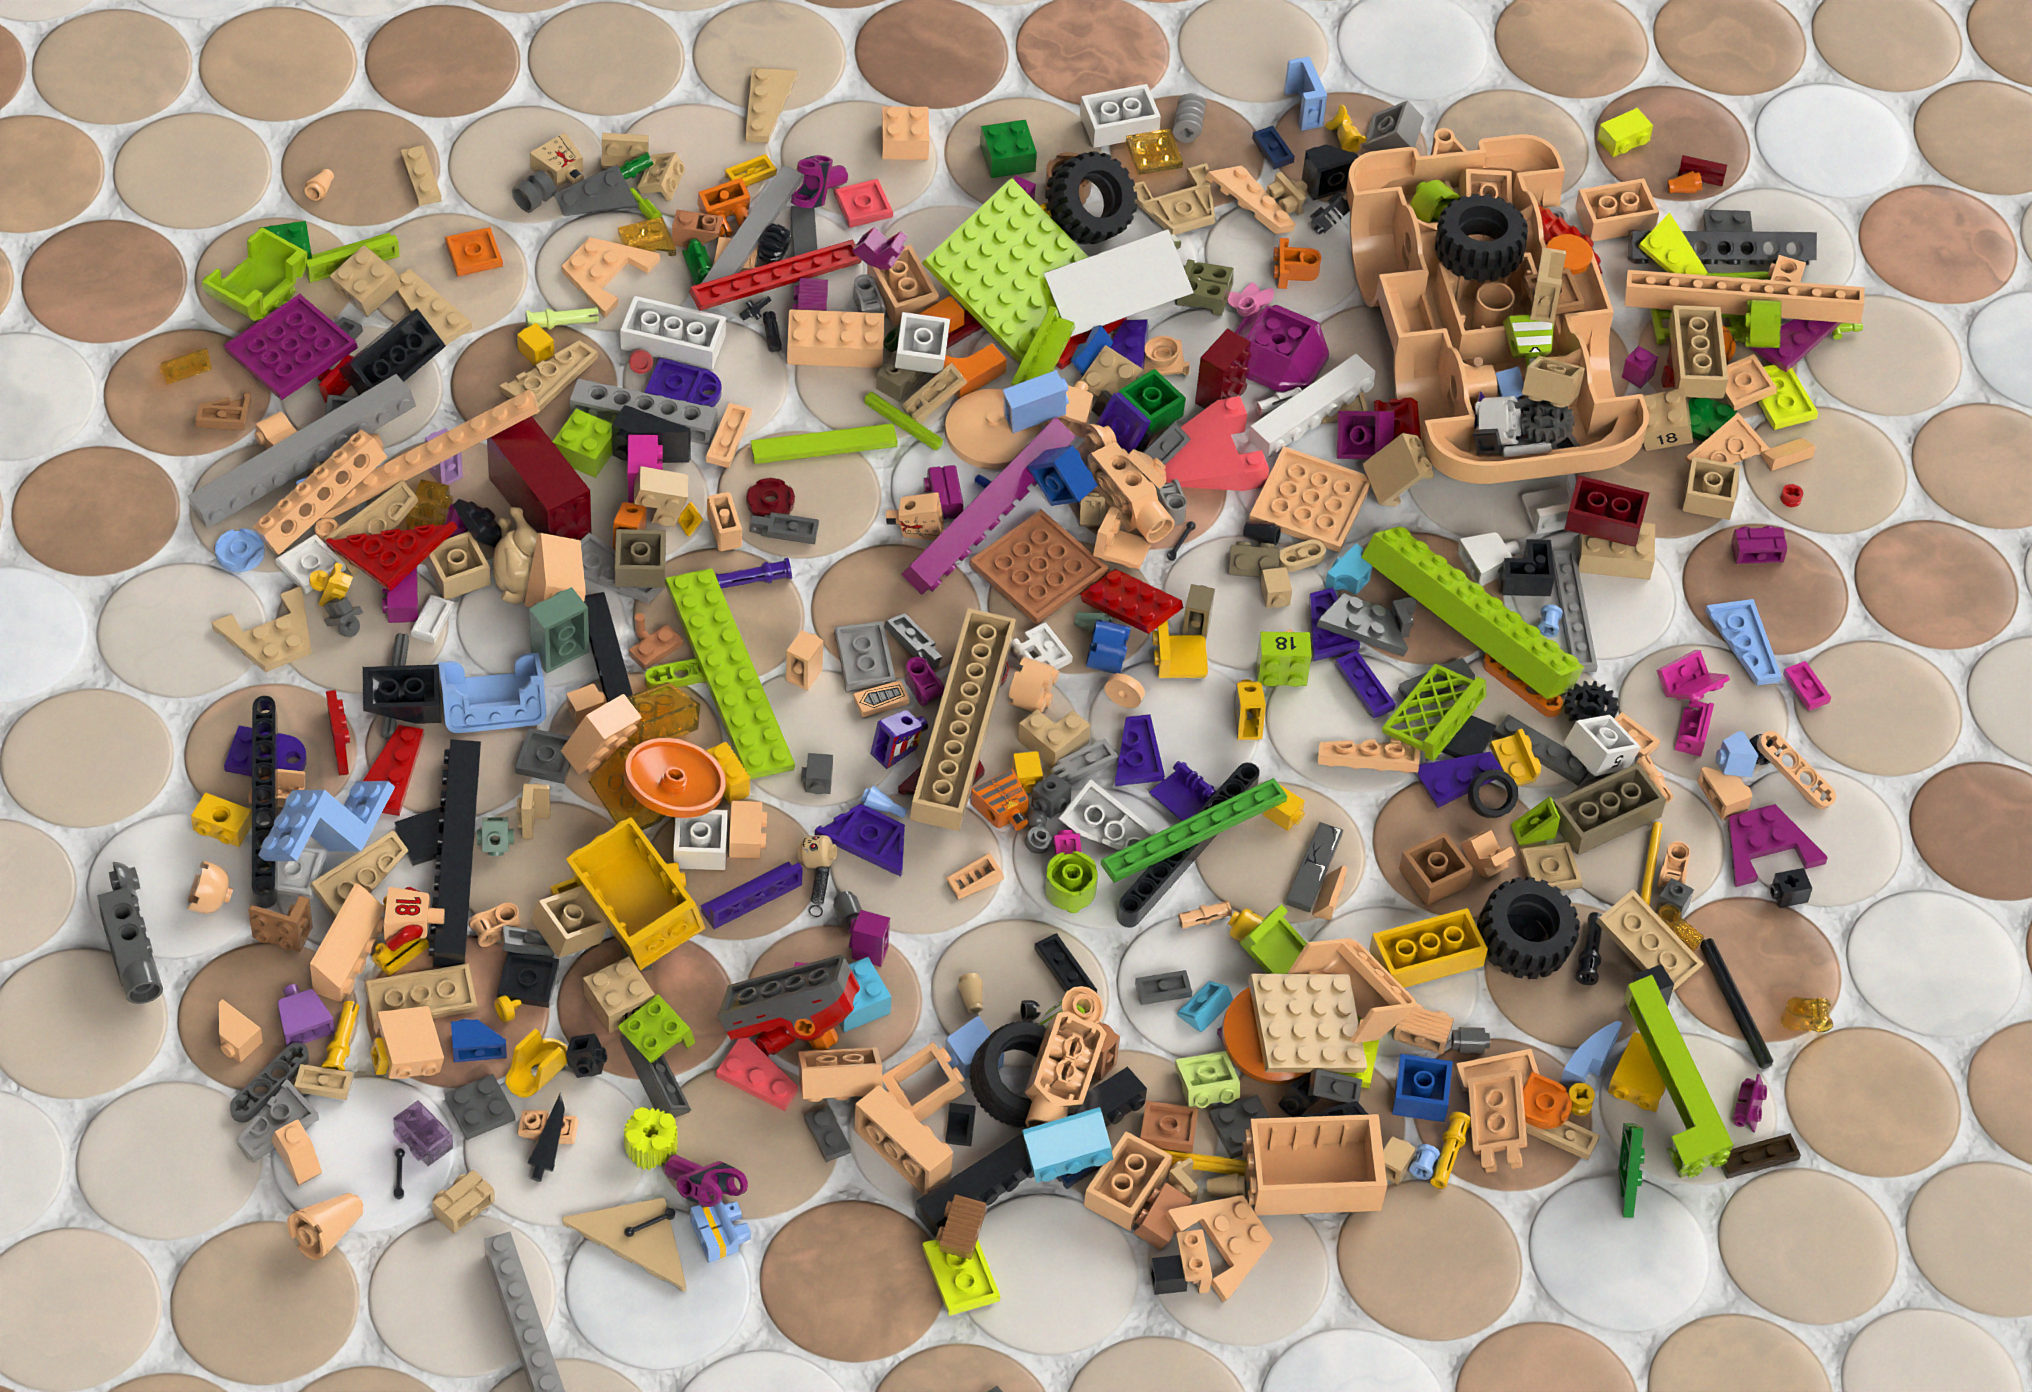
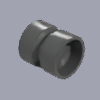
M537 170L512 189L515 202L522 210L528 213L541 206L542 200L546 202L556 193L553 180L542 170Z

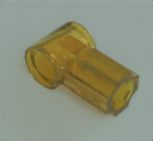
M1668 904L1660 908L1657 915L1694 952L1701 941H1703L1704 936L1681 918L1680 910L1674 905Z

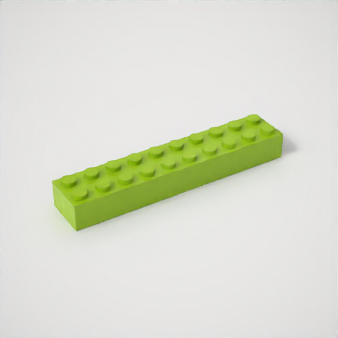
M1398 526L1373 534L1361 557L1547 700L1567 693L1569 689H1573L1574 684H1576L1585 668L1578 662L1575 656L1567 654L1559 648L1555 641L1547 639L1540 634L1541 632L1538 628L1527 624L1518 613L1510 611L1503 606L1501 600L1490 596L1481 585L1473 583L1466 578L1464 572L1453 568L1444 557L1436 555L1429 550L1427 544L1416 540L1407 529Z

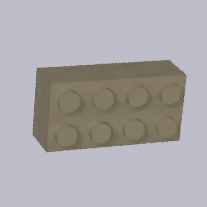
M1639 763L1554 801L1560 816L1558 830L1566 841L1570 843L1575 853L1580 855L1662 817L1666 799Z

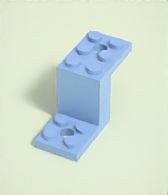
M389 781L356 782L351 787L344 805L326 790H292L286 798L280 815L276 817L272 830L263 841L258 856L264 861H297L310 836L328 851L361 852L395 786Z

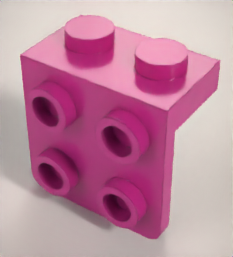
M1693 650L1656 670L1666 697L1676 698L1677 700L1688 699L1691 702L1704 698V694L1709 691L1723 688V684L1730 680L1727 674L1708 672L1701 650Z

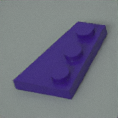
M1148 319L1124 320L1110 347L1143 370L1145 362L1144 350L1149 328Z
M1491 752L1420 764L1418 773L1414 772V774L1436 807L1440 808L1467 794L1471 781L1478 774L1487 770L1499 769L1503 771V769ZM1489 779V780H1487V781H1484V783H1483L1481 786H1483V785H1485V784H1487V783H1489V782H1491V781H1493V780H1495V779Z

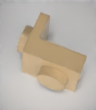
M1189 1157L1183 1162L1178 1161L1171 1167L1168 1184L1191 1198V1204L1197 1201L1199 1187L1189 1177L1192 1174L1194 1162Z

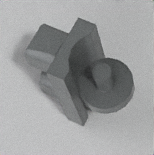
M348 597L334 598L323 605L329 615L328 618L324 619L327 626H338L339 632L345 637L355 636L359 632L360 623L354 615H361L363 613L360 606L353 607Z

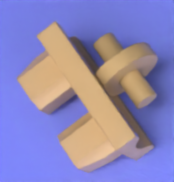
M1282 172L1275 174V181L1267 186L1266 192L1274 199L1282 198L1279 201V206L1286 213L1294 211L1298 216L1304 213L1302 206L1307 197L1305 193L1307 184L1303 180L1297 182L1294 180L1290 181Z

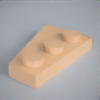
M1737 413L1691 452L1685 460L1689 465L1691 464L1692 457L1735 464L1764 453L1770 448L1742 416Z
M1532 1049L1461 1062L1455 1066L1461 1089L1464 1092H1469L1468 1078L1519 1070L1522 1074V1084L1524 1087L1531 1071L1539 1074Z

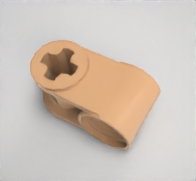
M1675 841L1668 846L1657 887L1666 886L1671 878L1685 884L1690 856L1688 845L1681 841Z
M508 902L478 913L470 918L468 922L470 929L476 932L478 936L477 941L482 947L490 946L501 940L503 925L517 928L521 926L517 906Z

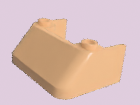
M1350 938L1308 942L1287 973L1349 974L1356 1012L1361 1018L1357 1026L1358 1029L1351 1038L1353 1043L1379 1040L1406 1018L1416 1006L1415 999L1359 942Z

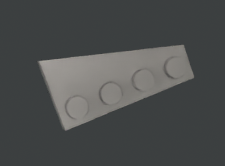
M588 533L580 540L584 579L647 604L664 590V588L615 587L616 550L591 533Z

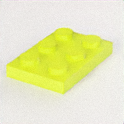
M1774 364L1763 367L1777 387V393L1757 402L1774 430L1817 419L1818 411L1792 368L1785 373Z
M936 1239L922 1244L923 1252L948 1316L1000 1302V1293L979 1240H977L971 1260L941 1252L940 1243L936 1242Z

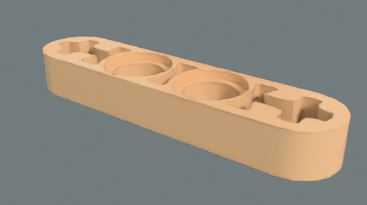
M1767 731L1758 738V750L1813 806L1818 809H1826L1836 800L1834 789L1777 732ZM1771 739L1773 741L1772 746L1767 747V740ZM1781 748L1783 751H1781V752H1780L1779 754H1777V756H1776L1774 753H1776V752L1778 751V749ZM1783 755H1788L1792 758V767H1786L1782 763ZM1801 773H1806L1810 776V785H1804L1800 781ZM1817 784L1818 787L1812 792L1810 789ZM1824 792L1827 796L1824 801H1821L1820 796Z

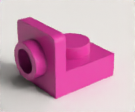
M1073 830L1058 831V835L1053 836L1052 844H1054L1055 856L1065 852L1064 854H1073V851L1081 852L1080 833L1073 834Z

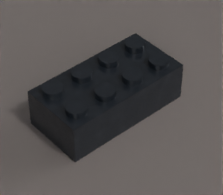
M418 308L405 313L339 368V370L357 394L361 395L395 374L403 382L406 381L444 349L446 345Z

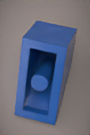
M461 1019L451 1022L454 1062L507 1058L506 1039L478 1019Z

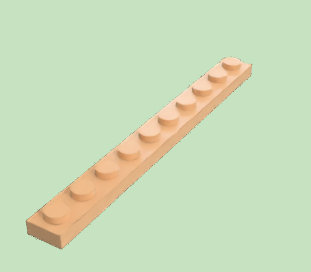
M529 389L375 468L327 511L321 519H332L394 487L400 481H406L540 412L534 393Z

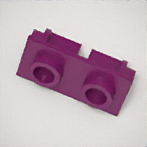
M1757 1074L1755 1081L1751 1078H1746L1741 1083L1738 1101L1746 1103H1736L1733 1115L1736 1126L1743 1127L1745 1124H1748L1752 1132L1756 1131L1757 1123L1762 1119L1761 1106L1763 1100L1767 1098V1086L1763 1084L1760 1074Z

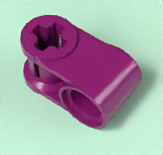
M914 657L908 660L905 682L914 694L917 702L924 707L929 701L937 697L942 698L945 687L927 661L921 657Z

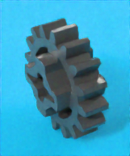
M1546 401V404L1543 405L1537 402V407L1530 405L1529 411H1524L1523 417H1521L1523 434H1528V439L1535 437L1536 442L1544 439L1546 443H1549L1550 439L1558 442V437L1560 436L1566 438L1567 432L1572 433V426H1574L1572 409H1568V406L1564 408L1553 406L1550 401Z

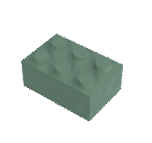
M572 587L556 593L553 597L543 602H537L529 608L531 653L539 652L541 667L546 674L589 653L588 607Z

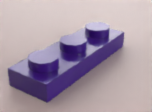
M1357 650L1336 659L1335 666L1373 719L1395 710L1396 703Z

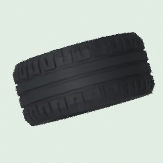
M1016 1021L1004 1026L1002 1025L986 1038L972 1058L969 1078L971 1080L972 1092H974L973 1095L977 1099L976 1101L980 1103V1107L986 1113L988 1112L990 1117H994L995 1120H999L1001 1123L1013 1127H1027L1025 1121L1032 1101L1029 1098L1015 1095L1002 1083L998 1072L999 1058L1003 1052L1010 1050L1026 1051L1037 1058L1047 1029L1044 1025L1034 1024L1031 1021Z

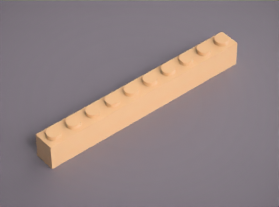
M1628 270L1625 306L1672 310L1673 305L1720 307L1721 314L1746 315L1747 301L1771 300L1781 301V318L1861 324L1865 287Z

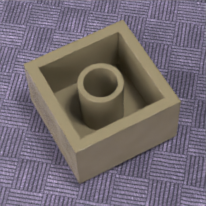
M616 529L615 587L665 588L666 530Z

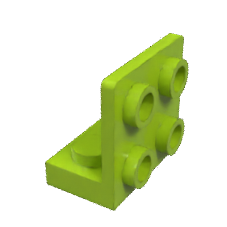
M659 994L618 1026L621 1033L649 1063L654 1062L676 1043L682 1042L687 1049L695 1043L689 1026Z

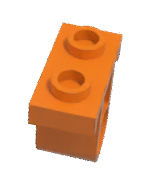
M1279 238V245L1274 247L1273 261L1278 263V265H1274L1273 278L1278 279V289H1287L1288 280L1313 281L1317 279L1322 259L1319 251L1312 248L1288 247L1289 238Z

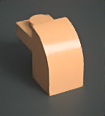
M1492 830L1479 832L1460 843L1471 865L1481 876L1486 878L1509 867L1508 859L1515 856L1511 846L1499 847Z

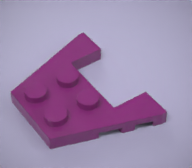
M1776 804L1729 816L1728 829L1730 848H1732V868L1734 869L1735 887L1757 882L1758 875L1750 860L1795 849L1805 869L1824 865L1827 862L1826 854Z

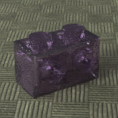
M419 1100L393 1118V1134L400 1143L405 1142L409 1146L412 1155L418 1161L422 1160L428 1167L453 1149L452 1134Z

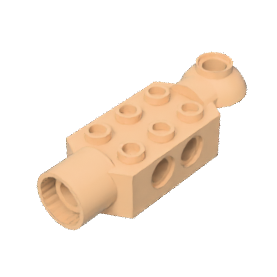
M1086 425L1084 441L1090 452L1087 458L1088 469L1092 472L1093 478L1098 485L1093 490L1100 494V497H1105V504L1109 509L1110 507L1120 509L1118 519L1121 520V524L1128 532L1138 529L1149 543H1155L1165 538L1172 531L1175 521L1158 501L1155 485L1148 481L1143 473L1126 457L1128 455L1127 451L1121 449L1117 444L1115 434L1109 426Z
M1079 986L1067 991L1062 999L1063 1012L1057 1013L1048 1023L1025 1090V1094L1032 1101L1025 1121L1029 1128L1065 1118L1067 1114L1074 1113L1084 1102L1107 1034L1097 1024L1103 1016L1104 1007L1102 1000L1090 988ZM1076 1005L1082 1006L1085 1014L1079 1012Z

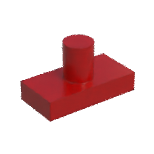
M347 355L333 370L328 368L317 376L318 380L322 381L318 386L325 403H327L328 395L341 396L351 386L339 368L354 356Z

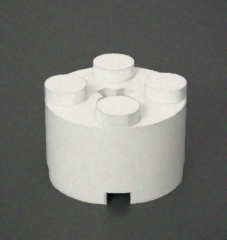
M1516 397L1483 398L1481 402H1477L1475 411L1476 415L1479 416V426H1477L1476 430L1498 428L1502 445L1518 444L1519 441L1515 439L1516 436H1521L1522 425L1520 408L1515 409L1514 405L1515 402H1518Z

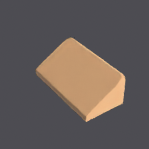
M1800 438L1770 448L1760 455L1770 470L1773 471L1813 458L1816 447L1807 440Z
M1346 866L1339 867L1325 877L1312 913L1313 916L1328 921L1332 919L1345 883Z

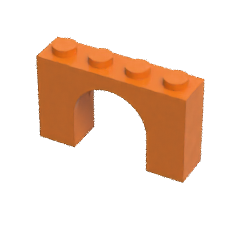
M951 295L919 313L920 315L950 319L948 333L964 325V310ZM991 343L975 354L965 358H954L945 354L943 369L953 363L968 383L954 393L960 399L964 395L978 390L1006 373L1007 359Z

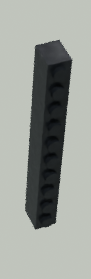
M450 739V749L444 750L443 764H448V770H443L442 785H447V790L441 791L440 806H445V812H440L439 827H444L443 833H438L437 848H442V854H436L435 869L440 870V876L435 875L434 891H439L438 897H433L432 908L445 909L444 924H431L430 934H435V941L430 940L428 956H434L433 967L465 964L481 741Z
M1127 1066L1088 1091L1083 1104L1074 1113L1067 1114V1117L1100 1107L1105 1126L1115 1125L1132 1110L1137 1111L1143 1107L1146 1101L1147 1087ZM1023 1133L916 1201L915 1215L934 1237L937 1236L940 1226L945 1227L948 1217H944L945 1208L948 1201L953 1202L955 1195L984 1202L988 1206L994 1203L998 1196L1004 1192L1013 1191L1026 1178L1034 1177L1027 1156Z

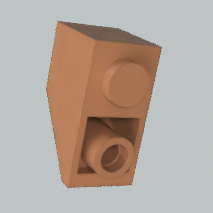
M677 209L672 225V245L688 248L691 239H697L702 245L714 240L719 236L723 217Z

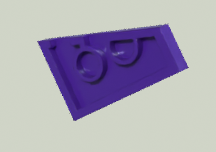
M1333 588L1310 593L1313 661L1360 649L1359 641L1316 627L1322 615L1338 600Z
M1151 714L1126 717L1115 786L1163 781L1165 774Z

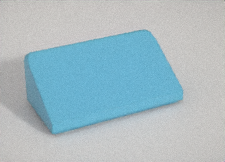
M1208 981L1177 1012V1015L1193 1028L1202 1032L1233 1001L1232 994L1228 986Z

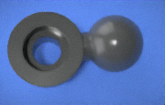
M1035 809L1027 816L1028 825L1031 829L1025 837V845L1031 852L1042 854L1051 845L1052 837L1043 828L1047 823L1046 814L1039 809Z

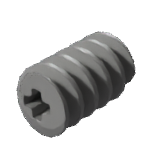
M1196 93L1180 96L1172 132L1178 141L1191 143L1201 134L1207 103L1203 96Z

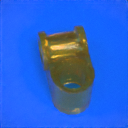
M1792 997L1787 1001L1783 1010L1781 1023L1789 1030L1829 1031L1833 1028V1020L1830 1018L1829 1013L1831 1002L1825 998Z

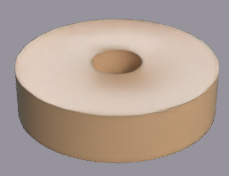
M1112 674L1104 687L1107 696L1114 703L1125 708L1138 707L1145 696L1143 686L1136 679L1126 674Z

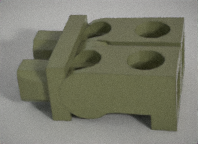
M1188 259L1183 267L1194 293L1178 298L1177 305L1212 309L1213 314L1222 316L1234 284V268L1202 262L1195 263V260Z

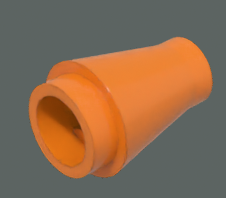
M1691 171L1674 179L1667 180L1669 193L1697 194V191L1702 190V180L1699 172L1694 173V171Z

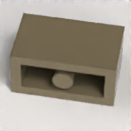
M1191 584L1185 607L1182 635H1202L1207 639L1212 617L1214 588Z

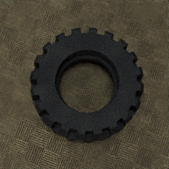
M1098 151L1079 154L1061 163L1052 172V177L1048 179L1047 186L1049 189L1045 190V199H1048L1046 208L1047 211L1051 212L1052 217L1050 218L1073 241L1077 240L1079 244L1085 245L1089 243L1093 245L1115 237L1125 231L1127 225L1131 224L1134 219L1132 214L1137 210V204L1134 202L1138 199L1137 191H1134L1133 188L1135 186L1134 180L1129 178L1128 174L1130 172L1127 168H1122L1120 166L1121 162L1116 158L1111 160L1109 154H1100ZM1082 179L1091 181L1102 194L1104 208L1100 218L1091 215L1081 203L1079 186Z
M1471 194L1470 197L1462 196L1458 198V201L1454 200L1449 203L1440 214L1435 239L1436 255L1447 270L1451 269L1452 273L1458 277L1460 275L1464 276L1465 280L1471 281V279H1475L1478 282H1485V280L1497 281L1499 277L1505 278L1511 272L1516 271L1519 268V264L1522 263L1528 235L1527 222L1519 209L1516 210L1512 203H1506L1503 198H1493L1489 194L1479 196V194ZM1479 234L1489 236L1495 240L1479 241L1468 236Z
M1521 877L1513 878L1510 883L1505 881L1500 884L1498 889H1494L1490 894L1477 921V928L1488 949L1486 956H1490L1489 961L1494 966H1500L1502 972L1506 974L1511 972L1515 974L1514 977L1521 979L1524 976H1528V979H1537L1539 975L1547 977L1553 971H1558L1563 963L1566 962L1579 937L1580 921L1576 919L1578 913L1575 906H1570L1572 902L1567 895L1563 896L1560 893L1561 889L1557 886L1553 888L1548 885V881L1542 879L1540 882L1535 881L1534 877H1526L1525 880H1522ZM1510 914H1523L1535 918L1545 928L1549 940L1531 942L1521 938L1510 927L1507 916Z

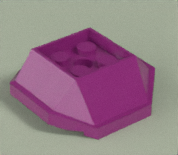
M1267 305L1257 313L1244 317L1235 331L1238 335L1251 341V358L1248 362L1249 373L1246 378L1277 392H1286L1297 387L1304 390L1314 383L1329 359V350L1320 323L1279 305L1272 307Z

